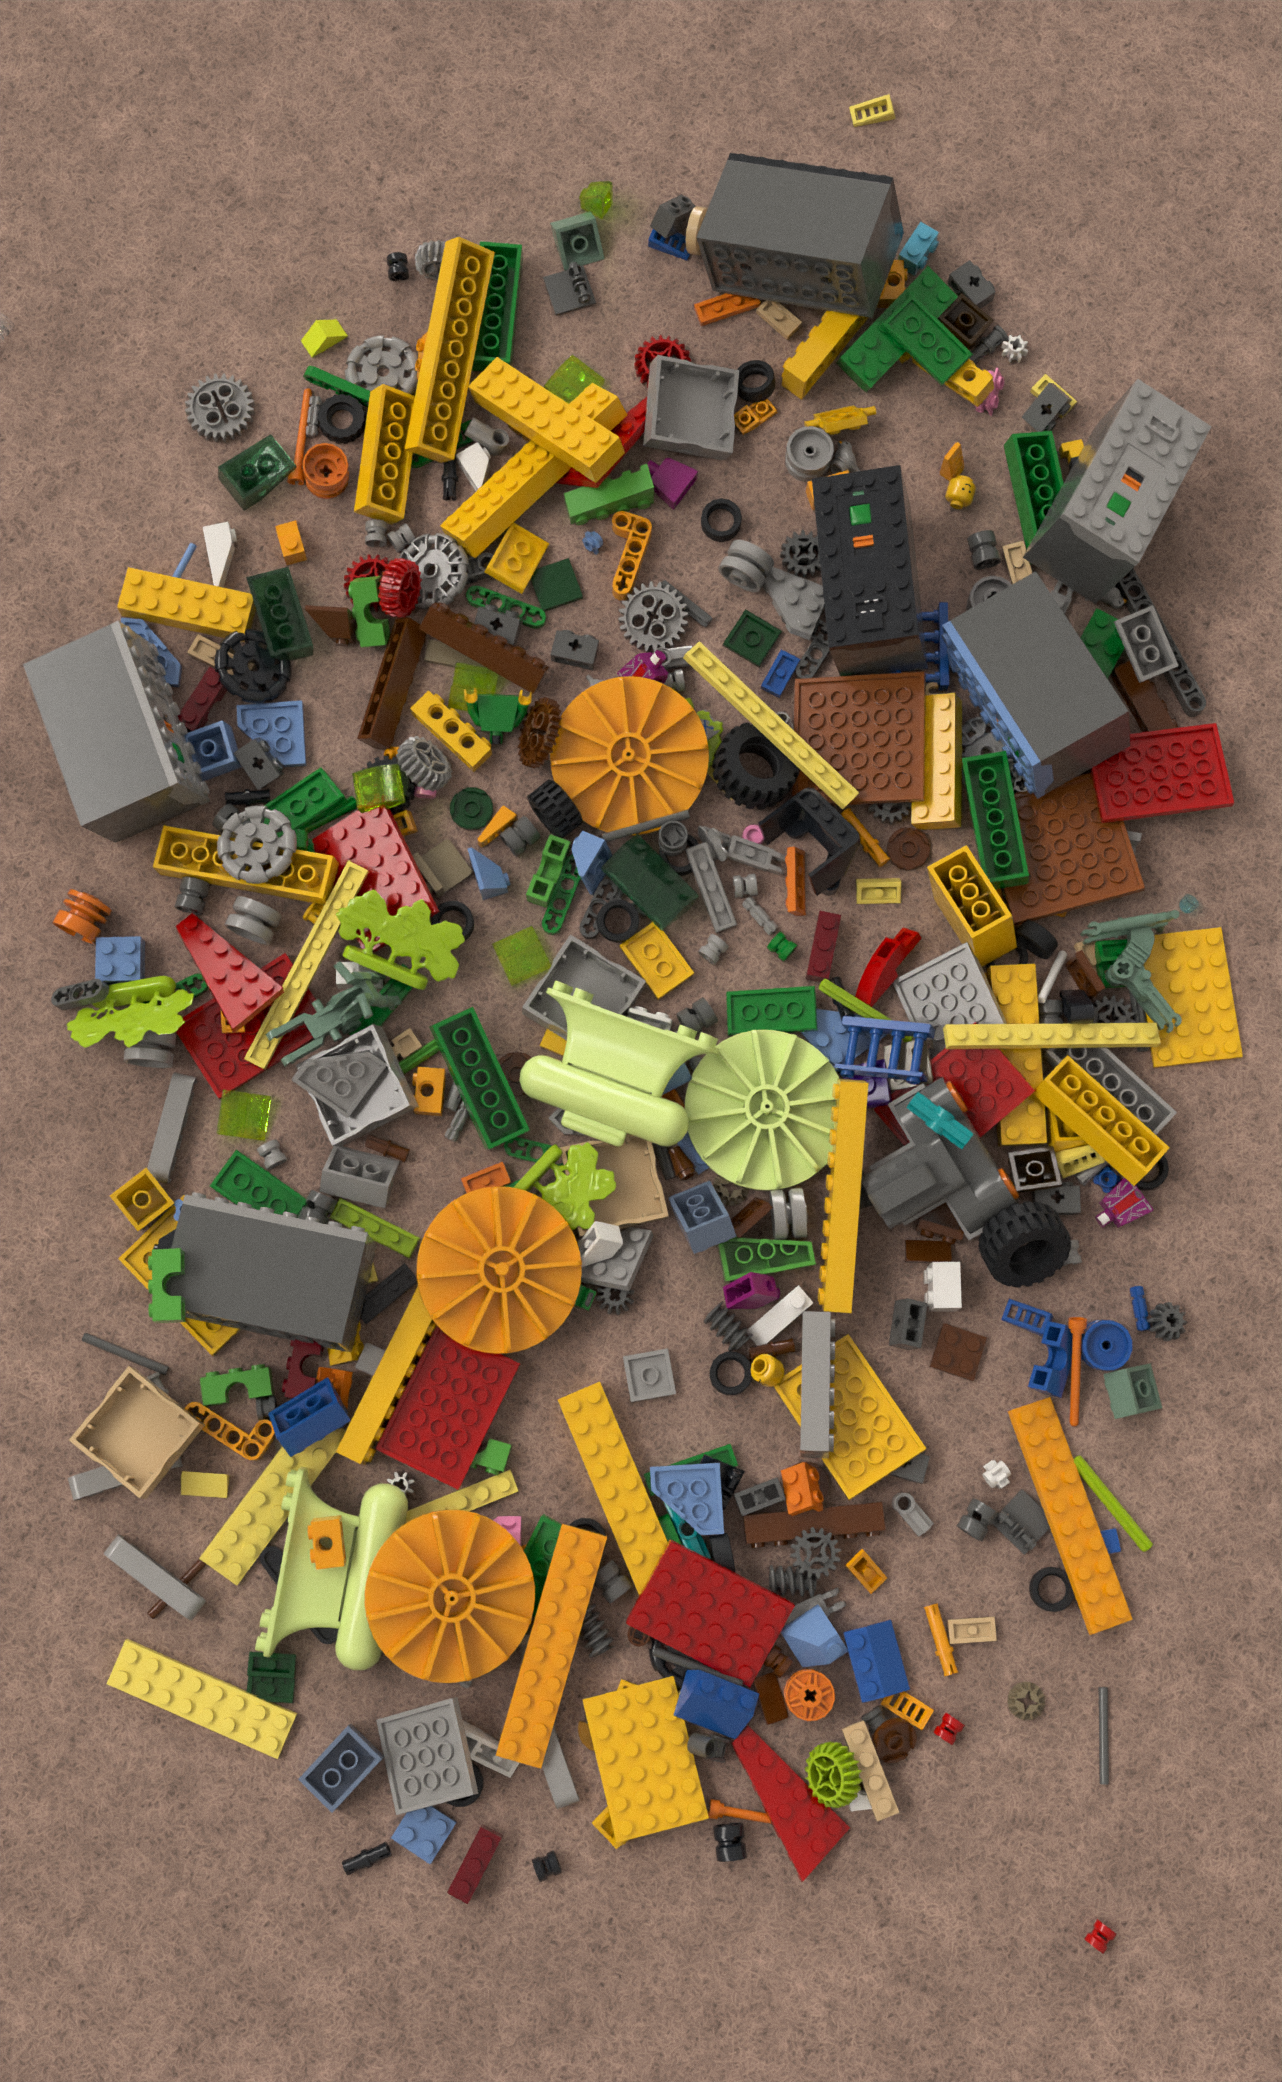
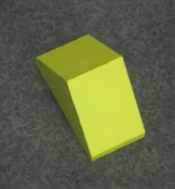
M337 319L316 320L301 339V342L313 358L347 338L348 335Z

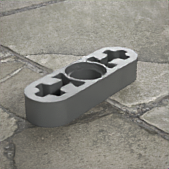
M93 979L61 987L53 993L51 1002L61 1010L100 1002L107 997L109 986L100 979ZM83 990V994L77 999L78 994Z

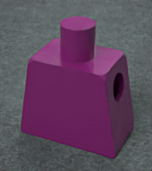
M669 457L665 458L660 466L652 460L647 463L650 475L652 476L654 492L674 510L696 482L698 471Z
M749 1272L723 1287L727 1309H758L774 1300H778L781 1294L780 1289L776 1287L773 1276Z

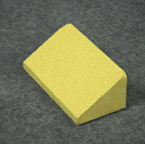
M900 878L856 879L857 904L901 903Z
M182 1471L181 1495L227 1498L230 1475Z

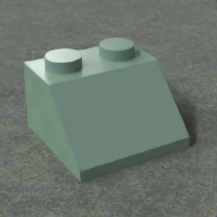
M590 211L550 223L564 270H568L569 264L572 262H577V264L582 266L605 259L596 218Z
M1151 1363L1103 1374L1105 1387L1111 1402L1110 1407L1115 1419L1162 1408Z

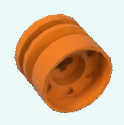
M329 443L316 444L307 451L302 466L306 487L318 498L323 499L335 498L343 493L349 482V468L344 452L339 447ZM325 472H329L328 477H324Z
M70 889L67 895L74 901L64 899L63 901L71 909L70 912L59 910L52 924L72 936H75L77 932L84 936L82 938L83 941L95 944L96 937H99L101 930L94 925V922L105 924L107 920L100 914L110 916L112 910L98 898L85 892Z
M811 1668L800 1669L792 1673L786 1680L783 1689L784 1701L788 1709L797 1718L805 1721H817L825 1717L832 1709L835 1701V1693L831 1681L821 1672ZM807 1689L811 1692L815 1690L813 1694L815 1699L813 1701L809 1699L804 1700Z

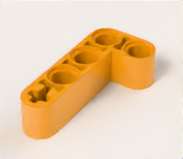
M619 511L612 517V530L616 535L626 538L627 542L613 579L612 593L615 599L624 601L628 599L627 593L632 594L651 539L652 525L647 518ZM622 521L625 522L627 525L624 527L617 526V523ZM639 528H645L647 532L639 533L637 530ZM633 547L640 548V551L634 553L630 549ZM627 566H630L634 570L632 572H626L623 569ZM623 580H625V588H623V590L620 591L619 589L622 587Z
M191 1402L185 1407L192 1415L191 1410L199 1408L198 1412L207 1416L205 1420L196 1417L205 1424L202 1430L248 1460L257 1461L261 1459L276 1436L270 1420L259 1421L251 1433L248 1434L199 1402ZM213 1419H218L221 1426L218 1431L213 1432L210 1429V1423ZM265 1424H269L272 1428L271 1434L267 1437L261 1434V1428ZM233 1431H237L240 1435V1439L236 1444H232L229 1441V1435ZM255 1443L259 1447V1452L256 1456L252 1457L248 1453V1448L251 1444Z

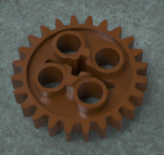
M547 697L539 698V701H535L534 706L530 707V713H527L526 721L523 720L524 727L520 729L522 734L518 738L520 740V744L517 746L520 749L518 756H520L519 761L522 762V765L533 769L539 768L540 765H544L545 760L549 759V753H553L552 747L557 744L555 740L559 737L558 730L561 728L559 722L562 720V717H559L562 711L559 709L560 705L557 704V701ZM533 731H539V732H542V733H546V735H541V734H538V733H534Z

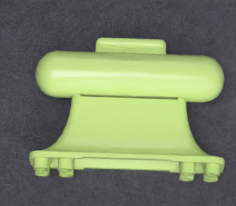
M555 980L553 988H548L546 993L560 1004L566 1017L567 1042L562 1061L545 1055H538L526 1061L521 1069L519 1080L525 1094L535 1100L565 1110L561 1120V1124L565 1128L617 1147L623 1145L627 1133L660 1146L669 1147L681 1141L688 1131V1115L685 1109L678 1103L662 1098L663 1092L671 1077L687 1060L700 1054L717 1055L719 1049L715 1046L718 1039L701 1032L699 1039L695 1040L697 1031L683 1025H679L678 1031L675 1033L603 1009L600 1006L591 1004L593 994L575 988L574 994L571 996L573 987Z
M301 1466L298 1471L291 1469V1472L287 1474L286 1486L294 1487L293 1494L287 1493L286 1496L284 1495L281 1509L289 1511V1525L275 1601L272 1609H265V1612L261 1615L260 1627L268 1628L267 1633L261 1632L260 1636L257 1637L255 1650L263 1651L264 1657H271L278 1643L291 1633L308 1628H336L338 1633L335 1652L339 1662L352 1670L369 1669L379 1661L382 1650L371 1633L366 1617L364 1597L366 1580L378 1550L394 1531L405 1524L408 1500L404 1492L397 1486L377 1484L365 1492L359 1516L350 1515L332 1508L317 1497L309 1484L307 1467ZM341 1515L346 1564L342 1567L316 1569L315 1563H311L310 1549H314L313 1539L309 1540L308 1525H311L313 1518ZM323 1537L320 1539L323 1547H332L333 1543L330 1538Z

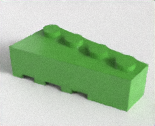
M648 465L640 466L641 470L631 473L630 470L622 472V476L615 480L608 477L598 488L583 486L564 493V502L570 523L584 525L590 519L597 518V520H603L608 518L610 514L619 511L629 512L630 509L637 507L638 509L650 507L654 503V485Z
M734 1237L727 1242L717 1244L725 1282L735 1281L749 1272L768 1275L816 1265L812 1242Z

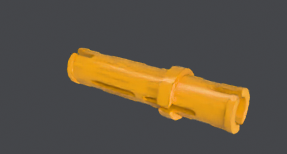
M850 808L844 810L841 815L858 831L860 843L864 847L863 851L869 853L878 867L885 865L890 860V857L878 845L879 841L871 836Z
M938 1603L923 1607L937 1649L935 1654L939 1656L943 1675L949 1676L958 1673L952 1654L954 1649L953 1646L950 1647Z

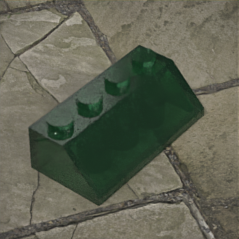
M289 567L246 577L271 658L293 661L312 656L313 643Z
M639 834L625 842L601 867V870L661 931L685 914L699 897Z

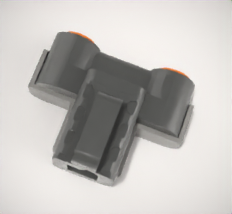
M942 1077L928 1086L923 1083L888 1104L910 1143L869 1166L871 1171L862 1176L861 1182L875 1210L884 1219L889 1229L901 1223L905 1226L946 1202L966 1237L970 1240L981 1234L985 1224H989L990 1218L994 1215L997 1216L1000 1210L1008 1209L1015 1203L1019 1204L1017 1200L1019 1198L1018 1192L1004 1169H999L965 1113L967 1107L951 1081L947 1082ZM917 1092L930 1099L935 1105L943 1107L955 1117V1120L974 1133L963 1149L958 1148L945 1136H940L925 1124V1121L906 1108Z

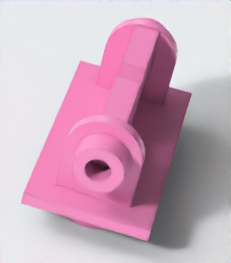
M996 368L995 372L988 370L993 376L994 389L979 407L975 406L977 412L983 413L984 410H987L989 415L992 416L993 410L998 407V393L1004 387V377H1002L998 368Z

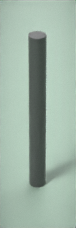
M684 810L604 833L602 836L606 842L661 827L668 821L689 819V812Z
M84 1333L82 1337L83 1342L165 1376L168 1372V1366L88 1333Z
M655 1646L652 1655L690 1670H701L742 1686V1679L724 1675L709 1666Z
M1098 1687L1100 1784L1108 1785V1687Z

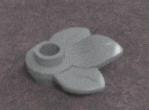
M698 826L699 838L702 843L707 842L713 861L717 859L722 862L728 858V852L722 846L723 838L720 832L715 828H711L707 832L704 827Z

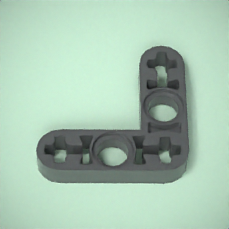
M781 616L782 622H783L784 624H786L785 620H784L783 617ZM820 619L810 638L813 641L796 667L795 675L797 679L814 678L830 652L828 640H824V635L818 633V636L815 635L819 626L822 627L820 632L827 634V625ZM814 649L820 650L822 657L820 659H813L810 652ZM809 661L812 664L809 668L810 675L805 674V676H802L800 669H805Z
M604 879L599 883L580 923V933L586 939H593L599 934L596 920L593 924L595 932L591 931L587 934L584 926L590 925L591 918H588V915L597 919V915L592 911L593 906L596 904L604 906L607 903L605 900L597 898L598 895L601 898L603 897V886L607 887L610 884L612 885L611 889L614 891L607 894L606 900H622L621 898L625 893H630L634 896V901L631 903L634 907L637 904L638 897L642 898L640 903L645 905L651 902L652 908H654L653 911L644 912V907L639 904L638 909H636L638 915L646 918L653 917L657 913V901L614 880Z

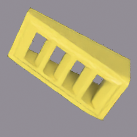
M889 94L849 107L854 127L896 119ZM886 105L887 111L883 112L882 106ZM875 107H878V114L874 113ZM865 109H869V110H870V115H871V116H869V117L866 116V111H865ZM860 110H861L863 119H860V120L858 119V120H857V119H856V116H857V118H858L857 111H860Z
M1089 1145L1055 1152L1058 1168L1063 1178L1105 1162V1159ZM1095 1153L1096 1157L1092 1158L1090 1154Z

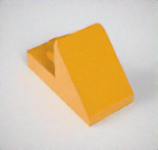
M863 1549L845 1565L846 1569L857 1578L870 1594L887 1579L886 1575Z

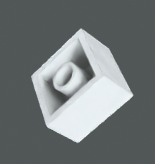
M932 1262L924 1270V1284H928V1291L924 1294V1302L927 1303L929 1312L958 1311L962 1308L960 1262Z

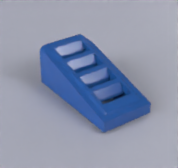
M654 229L652 230L648 240V247L688 261L690 254L687 252L686 247L684 252L680 251L682 244H686V236L676 233L668 237L670 240L666 244V238L661 236V239L658 240L659 233ZM675 240L678 241L676 248L672 247Z
M1009 1299L1001 1320L1043 1337L1047 1321L1052 1322L1053 1315L1052 1313ZM1012 1305L1018 1307L1014 1319L1008 1317ZM1026 1310L1027 1313L1024 1321H1019L1022 1311ZM1033 1313V1314H1035L1036 1316H1035V1319H1034V1321H1033V1324H1032V1325H1029L1028 1323H1029L1031 1314ZM1040 1318H1045L1042 1327L1038 1328Z

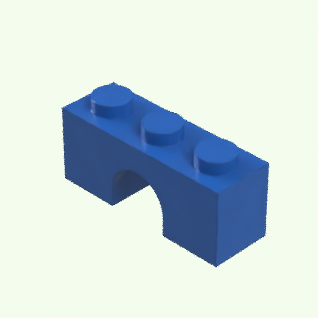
M1047 1321L1041 1343L1048 1348V1359L1043 1366L1034 1365L1028 1387L1040 1393L1062 1398L1072 1364L1073 1333L1070 1332L1067 1325Z

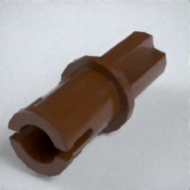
M371 1134L365 1140V1147L382 1153L384 1157L388 1155L404 1163L410 1152V1149L394 1144L392 1140L386 1141Z
M793 1338L777 1342L771 1340L768 1344L749 1348L751 1360H754L761 1354H769L776 1358L777 1355L795 1352Z

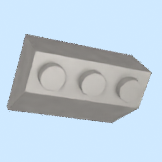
M1153 605L1114 621L1139 683L1179 666Z
M334 1146L322 1170L319 1192L385 1208L391 1195L400 1161L343 1146Z

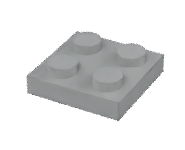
M668 1349L623 1356L631 1402L676 1394Z

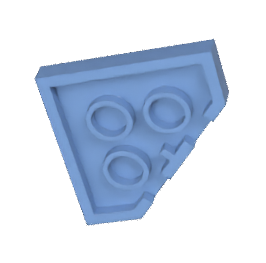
M121 618V623L129 626L135 633L156 646L159 653L157 659L166 671L164 676L166 683L168 682L171 687H180L181 664L144 620Z
M302 700L237 705V724L243 733L252 740L258 737L266 740L271 748L270 753L284 767L307 766Z
M817 1009L818 1031L801 1032V1034L808 1043L830 1060L829 1062L833 1067H835V1063L845 1064L850 1033L842 1025L839 1012ZM861 1032L858 1036L855 1058L869 1049L871 1041L870 1032ZM883 1034V1036L880 1037V1040L884 1038L887 1034Z
M720 1463L650 1467L651 1491L661 1498L700 1535L724 1534Z

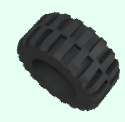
M749 722L742 723L740 727L735 726L726 734L716 750L715 758L712 761V768L715 769L713 777L714 780L719 781L717 783L719 790H724V796L727 799L732 798L735 800L734 804L738 806L743 804L746 805L747 809L752 810L754 807H757L758 810L765 809L767 806L773 807L778 802H781L795 784L800 773V769L753 724L750 725ZM742 753H754L763 757L771 766L773 777L761 779L752 776L741 765L739 755Z
M1024 1201L1023 1204H1012L1010 1208L1000 1210L997 1216H992L990 1223H986L983 1227V1233L980 1234L978 1245L981 1256L993 1278L1003 1285L1021 1288L1022 1285L1029 1287L1033 1286V1283H1041L1048 1276L1052 1277L1057 1269L1060 1270L1064 1265L1063 1261H1067L1069 1257L1071 1237L1058 1213L1051 1206L1036 1201L1034 1203Z

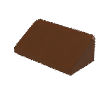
M905 1240V1262H952L951 1244L931 1240Z
M774 1672L756 1677L754 1686L756 1692L759 1693L758 1699L766 1725L789 1718Z

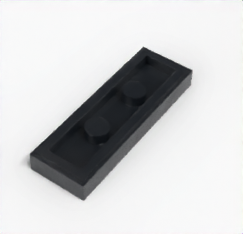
M405 1263L365 1295L360 1318L366 1325L417 1283V1277Z

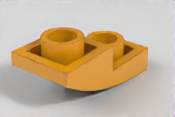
M768 398L760 402H754L749 407L745 405L734 414L735 426L744 435L774 416L777 410Z

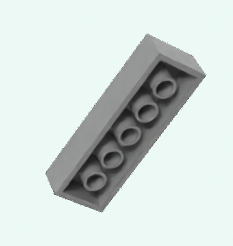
M1106 1047L1049 1048L1042 1056L1054 1068L1067 1055L1071 1057L1155 1135L1177 1113Z
M803 1311L801 1458H829V1452H834V1434H829V1429H834V1411H830V1406H834V1388H830V1383H834L835 1365H830V1360H835V1342H830V1337H835V1319H831V1312Z

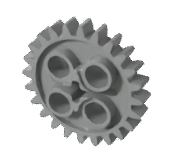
M223 373L221 379H218L217 374H214L213 380L206 376L205 383L198 380L200 386H192L194 393L187 394L190 400L185 401L186 407H188L185 409V412L188 416V422L192 423V429L197 430L199 436L205 433L206 440L213 436L215 442L218 441L219 437H222L223 441L226 442L227 436L234 440V433L242 435L241 428L249 429L246 422H253L250 415L255 414L254 408H252L255 406L254 400H251L253 396L251 392H248V386H243L241 379L235 382V378L232 375L228 380L225 373ZM213 392H216L228 423H224L212 395ZM226 392L230 393L229 396L222 397V394ZM205 400H210L209 404H202ZM232 411H239L236 415H230ZM214 418L219 419L216 423H210Z
M650 581L649 588H646L642 583V590L640 591L634 587V595L627 593L629 601L622 600V604L626 608L619 609V612L624 616L618 618V620L625 623L620 626L621 631L627 630L624 637H632L629 642L631 645L638 642L637 649H641L644 645L646 652L651 647H653L654 651L660 646L666 648V644L674 647L672 640L681 641L678 634H685L686 632L682 626H688V622L683 620V618L689 617L688 612H683L687 605L680 604L683 601V597L679 596L676 598L678 591L675 589L670 592V585L663 589L661 582L658 583L657 587H654L652 581ZM651 598L654 600L653 606L649 608L644 607V601ZM663 600V603L657 610L659 601ZM668 607L674 609L670 617L663 616L664 609ZM655 613H656L657 616H658V619H653L652 622H651V619H650L649 616H650V615L654 616ZM635 619H645L643 626L635 627L633 624ZM651 622L649 632L645 635L644 632ZM657 627L664 628V633L661 636H654L653 630Z

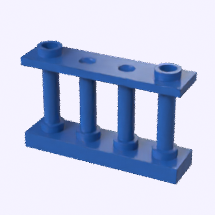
M939 602L937 610L922 612L923 621L938 623V630H934V633L924 632L925 641H933L938 644V651L926 653L927 662L938 664V672L926 674V683L935 682L938 684V691H947L949 687V659L947 646L941 635L944 634L942 625L948 622V602ZM901 670L892 673H901Z
M843 1016L842 1025L848 1030L850 1035L845 1064L835 1063L834 1067L841 1073V1076L854 1078V1075L900 1079L906 1080L909 1084L916 1085L920 1084V1082H927L928 1078L919 1070L924 1041L927 1038L934 1039L935 1029L931 1024ZM861 1032H870L869 1034L871 1035L866 1066L854 1065L858 1036ZM883 1034H890L893 1037L888 1069L876 1068L880 1037ZM905 1036H911L915 1039L910 1071L897 1070L901 1043Z

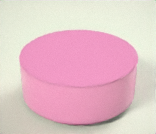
M416 786L414 796L433 799L436 798V790L432 792L428 789L426 791L422 786Z
M750 825L744 829L743 839L760 845L763 843L764 839L758 825Z

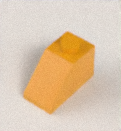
M296 520L275 526L286 565L307 560Z

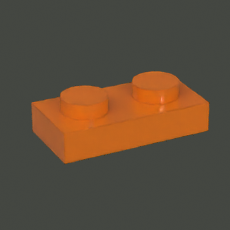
M503 1162L461 1178L466 1193L487 1187H503L511 1183Z

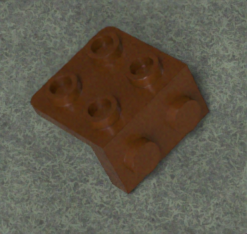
M946 1202L920 1216L915 1231L920 1232L921 1236L927 1238L939 1237L942 1238V1242L951 1245L960 1243L964 1235L962 1228Z

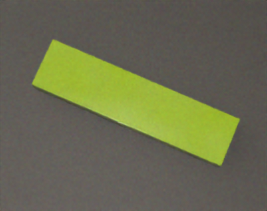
M339 1198L333 1213L329 1217L350 1229L352 1226L364 1228L372 1240L409 1259L420 1241L419 1237L342 1198Z

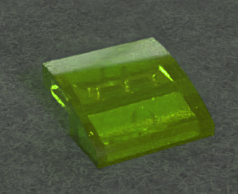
M572 354L550 377L544 388L569 404L591 383L602 387L605 379Z
M456 662L448 707L467 711L464 689H466L467 694H473L474 688L477 689V694H495L499 674L486 667Z
M398 764L381 765L352 773L357 809L361 813L380 806L384 809H389L405 803L400 766Z
M532 925L492 943L511 986L551 968V964Z
M223 1089L216 1134L265 1141L271 1096Z

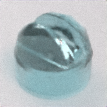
M1185 894L1180 900L1179 907L1182 912L1191 913L1199 907V902L1194 896Z

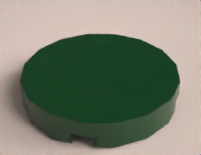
M467 787L453 796L450 803V815L454 823L460 828L478 830L490 822L493 815V803L484 790L476 787Z

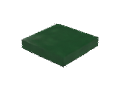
M569 558L537 568L530 579L540 607L544 612L583 599Z
M745 609L722 646L755 666L760 667L782 634V631Z

